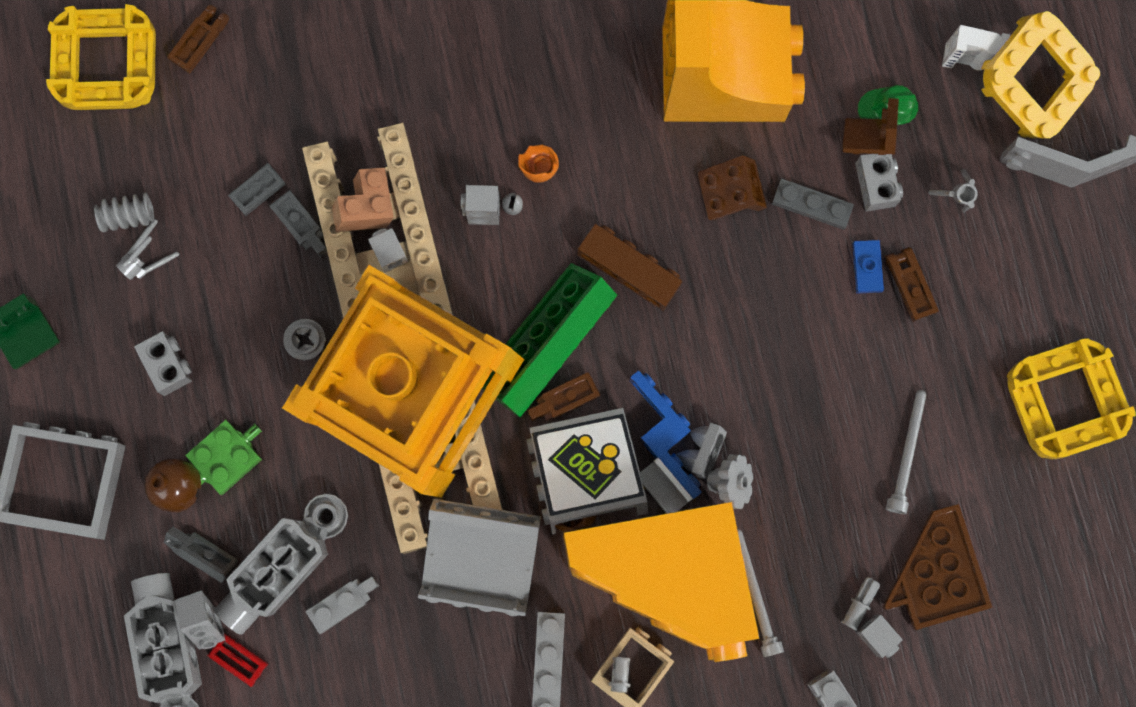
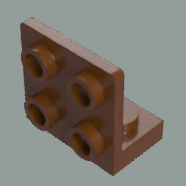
M888 98V109L882 108V119L846 118L842 151L852 154L895 155L899 99Z
M742 155L698 172L709 220L713 221L747 208L755 211L767 208L754 159Z

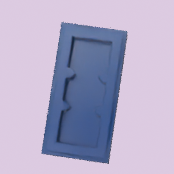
M880 240L854 241L852 246L856 294L883 292Z

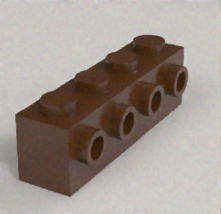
M595 224L579 246L577 255L664 312L681 287L682 280L679 279L680 275L670 268L665 270L659 266L658 261L649 254L642 255L636 251L637 247L626 239L621 241L615 237L614 231L605 225L600 227Z

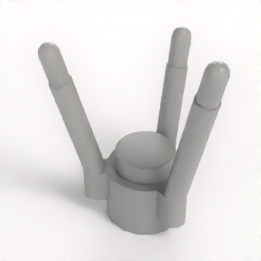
M961 169L966 183L956 185L953 191L929 190L928 193L935 196L953 197L957 203L965 204L962 212H966L974 207L973 202L978 194L974 186L975 180L971 179L965 169Z
M154 219V223H150L128 253L116 264L117 268L130 280L135 276L141 279L146 273L179 256L178 252H174L142 268L145 263L138 255L151 242L152 237L148 235L158 223L156 219Z

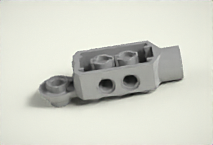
M318 495L309 501L302 521L282 518L226 579L230 592L217 605L214 612L227 627L243 635L260 615L265 617L274 615L328 555L325 539L338 535L347 524L348 512L342 500L335 495ZM325 509H330L333 513V519L328 524L324 523L321 518V514Z
M154 574L131 581L135 606L124 615L139 698L161 703L160 707H199L192 699V694L202 685L195 645L180 629L170 574Z

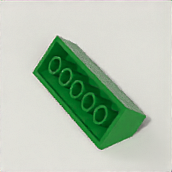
M573 263L567 267L505 344L519 354L524 361L512 381L505 382L495 399L497 402L519 417L530 407V404L546 387L550 379L562 367L566 359L578 347L582 339L618 296L602 277ZM493 370L482 387L483 391H485L495 374Z

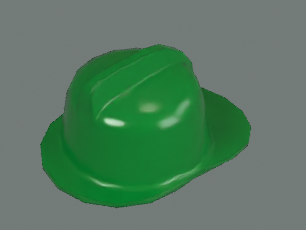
M902 85L874 89L861 97L858 103V114L861 119H882V108L888 109V98L899 99L897 125H903L916 117L918 112L916 95Z

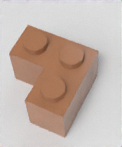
M385 168L359 169L353 179L355 195L337 196L332 205L336 232L387 228L394 218Z

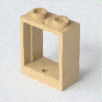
M639 627L635 631L631 628L626 631L591 679V682L624 707H642L674 663L669 658L672 653L660 643L655 647L648 642L650 636ZM631 638L662 661V664L636 700L626 693L612 692L611 686H609L610 681L603 676L612 665L613 657H617Z

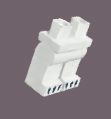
M960 25L946 42L942 67L952 68L956 63L970 65L975 70H982L981 67L985 60H991L1008 40L1010 34L1002 33L1000 36L994 32Z

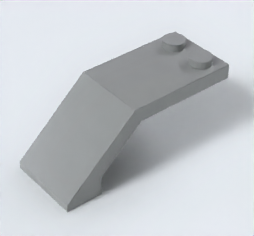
M1129 135L1125 148L1120 150L1112 149L1109 154L1089 162L1017 137L1003 151L999 162L1006 164L1012 170H1024L1072 188L1134 164L1136 162V137Z

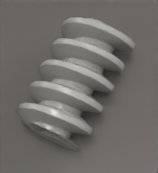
M147 192L143 193L142 201L139 200L137 194H133L132 202H129L125 195L122 196V204H119L117 198L113 197L111 205H108L106 199H102L101 207H98L97 204L94 207L96 222L101 232H106L109 228L115 231L118 230L119 226L122 229H127L129 224L135 228L140 223L143 226L149 225L150 221L154 223L153 205Z

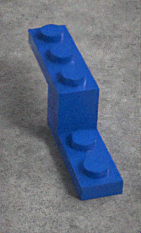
M638 370L630 377L629 381L663 419L641 437L640 442L655 459L659 458L693 500L701 493L699 489L701 484L691 473L687 475L682 470L683 463L674 453L672 455L668 453L673 446L691 431L688 428L690 423L683 414L679 413L677 415L671 408L673 403L664 393L659 394L654 389L656 384L647 373L642 375Z

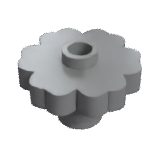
M730 454L727 460L722 461L720 468L709 472L707 477L708 489L715 494H719L720 500H724V503L732 502L733 509H742L744 503H749L750 496L752 495L751 483L753 481L751 464H747L745 456Z

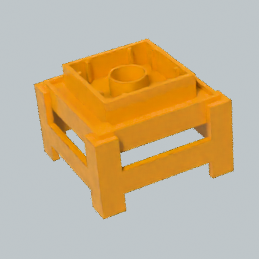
M368 265L355 287L359 294L304 385L296 384L282 409L306 423L320 427L400 476L399 480L419 493L442 498L455 476L452 473L453 469L505 382L512 381L524 359L509 346L487 333L484 334L403 287L393 278ZM493 370L495 374L439 468L435 467Z

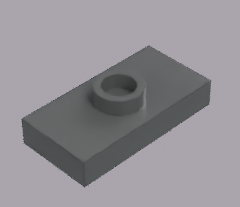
M267 163L228 196L242 213L247 216L286 183Z

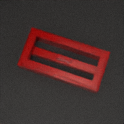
M224 633L225 641L217 643L207 656L248 686L253 687L263 670L268 666V663ZM223 643H228L233 648L238 650L240 653L245 655L247 658H249L257 665H259V667L256 669L248 662L243 660L241 657H239L231 650L226 648L223 645ZM218 650L253 674L252 677L249 678L216 654Z

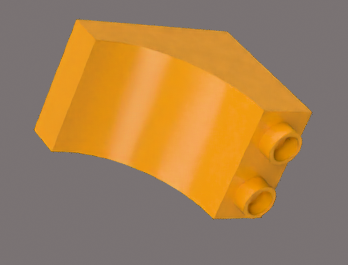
M667 0L662 25L664 122H785L793 104H803L805 93L804 74L792 73L791 56H801L803 27L802 25H791L790 6L768 5L747 0Z

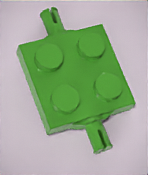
M225 420L185 455L198 470L201 485L207 482L220 495H223L262 460L250 442L262 432L255 423L243 434L237 431L229 421Z

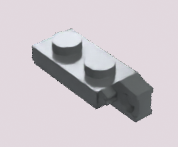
M290 190L269 205L301 247L303 246L306 251L312 247L320 258L328 253L327 248L320 241L324 238L321 228Z
M172 527L166 533L163 543L170 547L175 554L221 583L238 564V559L195 532L192 535L189 533L185 534Z

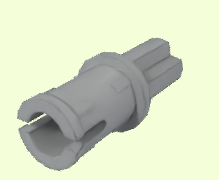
M869 577L865 578L855 599L851 598L853 602L841 623L857 631L867 609L871 610L869 605L880 587L877 581Z

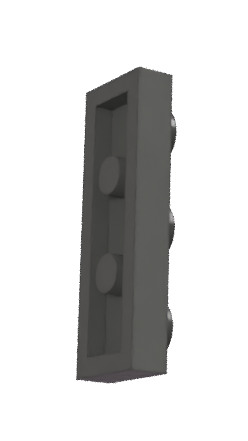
M782 178L772 205L845 230L854 206L852 203Z

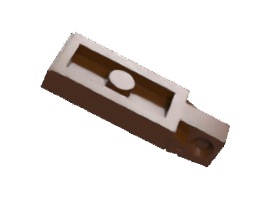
M589 372L542 394L540 398L536 399L538 405L527 410V414L532 422L543 416L546 421L552 418L555 419L600 397V393Z

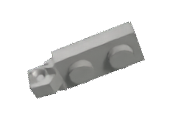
M370 577L363 583L356 579L307 610L306 613L319 634H323L366 605V602L371 599L368 593L379 587V584L374 577Z

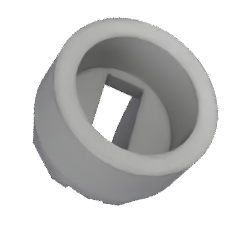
M515 193L506 195L502 201L503 210L509 215L520 213L523 208L522 198ZM511 198H515L513 209L509 208Z

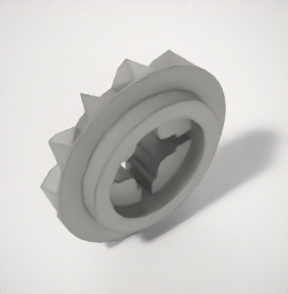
M300 319L288 326L284 333L283 342L286 351L293 358L305 361L315 359L323 351L326 338L323 328L317 322L310 319ZM310 333L309 339L314 345L304 344L303 347L300 346L301 341L296 334L306 336Z

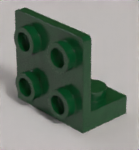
M23 293L0 307V349L13 369H19L60 343L59 338L35 299Z

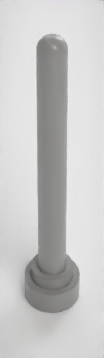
M923 390L917 391L915 395L895 493L891 494V498H888L886 504L887 511L898 514H907L909 506L905 493L926 400V392Z
M737 529L750 595L764 639L761 641L763 646L760 647L763 658L784 652L782 642H778V638L773 635L743 533Z

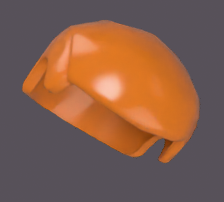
M543 144L530 145L523 154H519L518 165L528 180L534 183H542L552 178L557 172L559 160L551 147Z

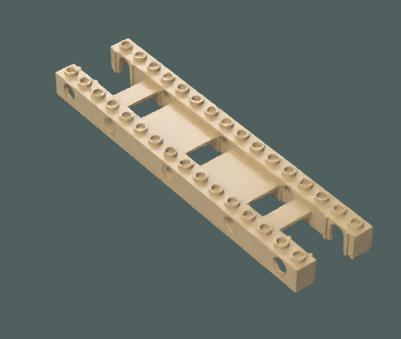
M400 123L378 129L380 136L377 137L380 147L384 151L387 163L385 170L389 180L391 179L394 191L389 193L394 216L392 220L401 218L406 241L401 242L400 245L408 260L407 263L384 273L373 250L356 254L352 242V231H335L332 205L337 196H343L342 191H344V187L340 179H337L334 165L337 158L332 148H330L328 142L303 147L304 158L343 318L359 294L355 287L368 265L383 272L403 287L453 315L404 124ZM475 400L456 430V438L475 408ZM480 424L453 471L464 468L468 484L466 491L470 494L473 505L503 510ZM453 443L447 445L446 449L444 450L446 454L448 453ZM440 458L435 467L439 468L443 459ZM379 464L400 553L406 554L427 548L428 534L424 531L419 511H421L422 503L417 498L416 490L399 480L400 476Z

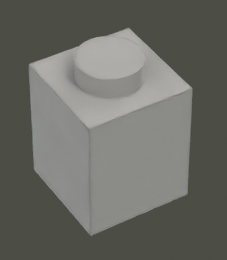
M386 228L378 230L372 235V238L368 239L384 273L408 262L392 228L389 230Z
M875 614L856 631L857 635L876 657L883 658L886 656L889 658L900 648L898 644L902 641V638L882 615Z

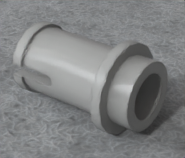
M613 657L612 682H609L612 692L627 693V689L631 685L628 684L629 658Z

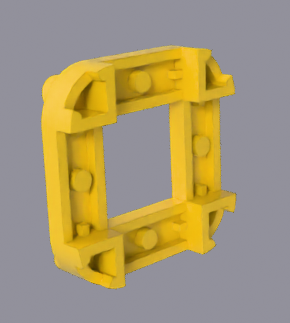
M125 4V9L77 10L75 6H68L64 8L66 11L59 14L53 22H49L48 31L51 34L50 79H46V83L51 94L62 106L72 110L130 109L146 105L150 102L155 88L156 32L152 22L144 12L129 4ZM128 36L127 77H124V81L79 82L80 38Z
M1046 11L1020 18L1016 22L1018 24L1017 29L991 60H985L981 67L984 70L983 83L985 88L981 89L986 97H993L1021 128L1018 133L1024 138L1047 139L1056 135L1092 91L1095 81L1100 76V71L1095 66L1091 56L1064 24L1051 12ZM1040 43L1065 71L1062 76L1065 79L1043 108L1035 102L1014 78Z
M1081 339L1034 356H1029L1015 364L1008 372L1009 393L1027 440L1039 457L1060 459L1121 439L1127 435L1132 425L1133 417H1135L1134 406L1129 407L1110 360L1113 354L1109 348H1105L1098 342L1090 339ZM1082 368L1101 417L1056 432L1037 382Z

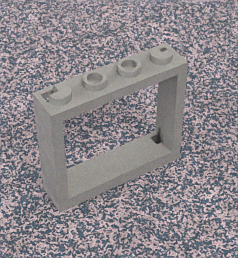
M24 422L23 427L13 425L0 478V522L105 540L125 445L117 443L118 438L102 435L101 440L91 438V433L76 431L75 435L65 434L66 429L50 426L49 431L40 430V425ZM26 436L108 450L91 526L8 512Z

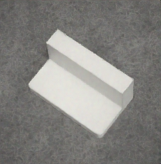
M656 458L653 463L640 472L644 488L666 514L677 512L692 500V497L659 458Z

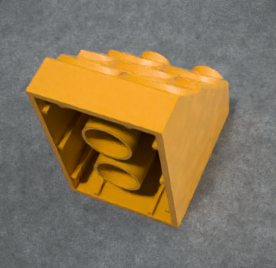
M732 502L564 533L563 539L568 567L573 577L611 594L613 602L650 619L652 626L694 646L706 649L708 660L720 662L746 657L748 655L745 641L759 639Z

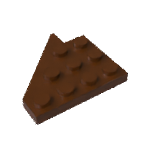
M959 504L930 513L883 604L884 610L906 604L913 630H919L993 608Z

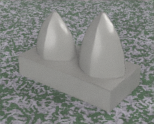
M710 423L709 426L698 427L690 431L693 441L701 447L700 450H685L676 454L682 461L684 468L706 481L709 472L714 468L727 434L721 426Z

